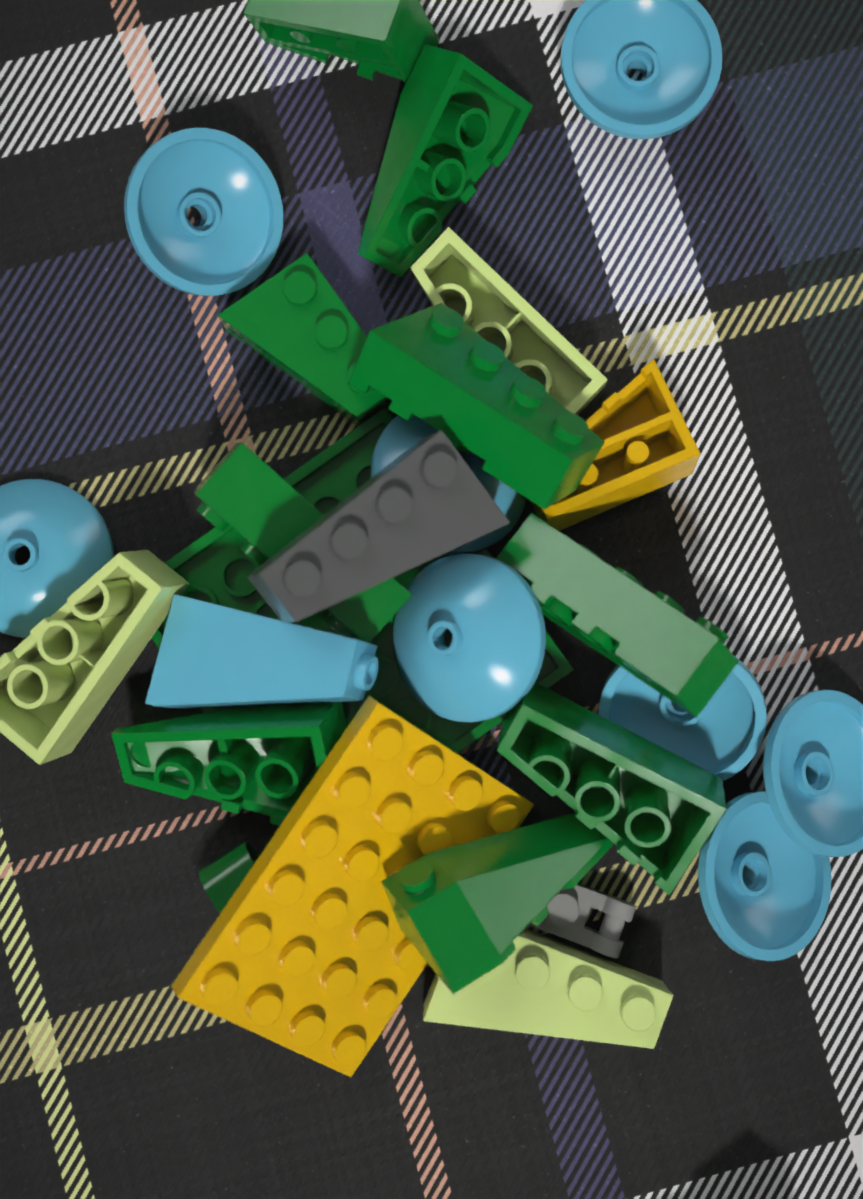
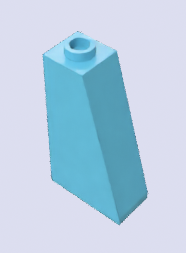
M174 594L145 704L175 709L363 701L366 690L371 689L377 676L378 659L375 657L377 645Z

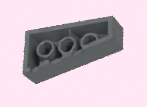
M440 430L420 439L246 577L282 622H297L510 524V522L444 432Z

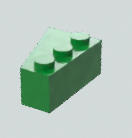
M248 0L243 13L266 43L327 64L330 55L359 65L357 75L372 81L377 71L402 80L406 84L424 44L438 47L440 42L419 0Z
M307 253L217 315L229 334L247 344L266 358L269 363L291 376L306 387L310 393L357 427L383 408L389 409L392 400L371 387L364 394L348 383L367 336Z

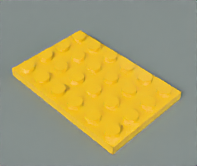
M368 696L171 985L177 998L346 1076L352 1077L428 964L401 931L381 881L430 852L519 828L534 804L374 698Z

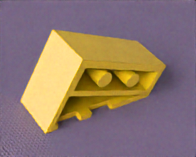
M654 359L644 366L640 374L618 393L614 392L602 403V407L585 421L589 429L605 443L576 491L546 509L541 508L532 501L530 502L538 518L560 531L693 474L701 453Z

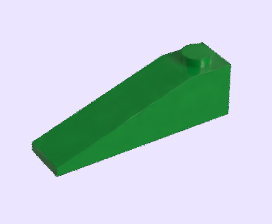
M424 44L399 98L357 254L402 277L442 231V221L459 202L466 204L474 195L476 189L473 185L490 166L498 167L509 155L533 105L461 53Z
M342 702L239 706L117 728L111 735L124 783L181 799H187L191 795L222 803L221 810L239 814L242 809L271 816L270 823L280 826L347 726Z
M575 813L430 852L422 858L407 864L400 871L381 882L401 931L449 990L455 994L504 963L516 950L513 942L514 939L530 923L538 926L549 914L547 904L562 889L574 888L613 846V842L595 827L592 830L575 817Z

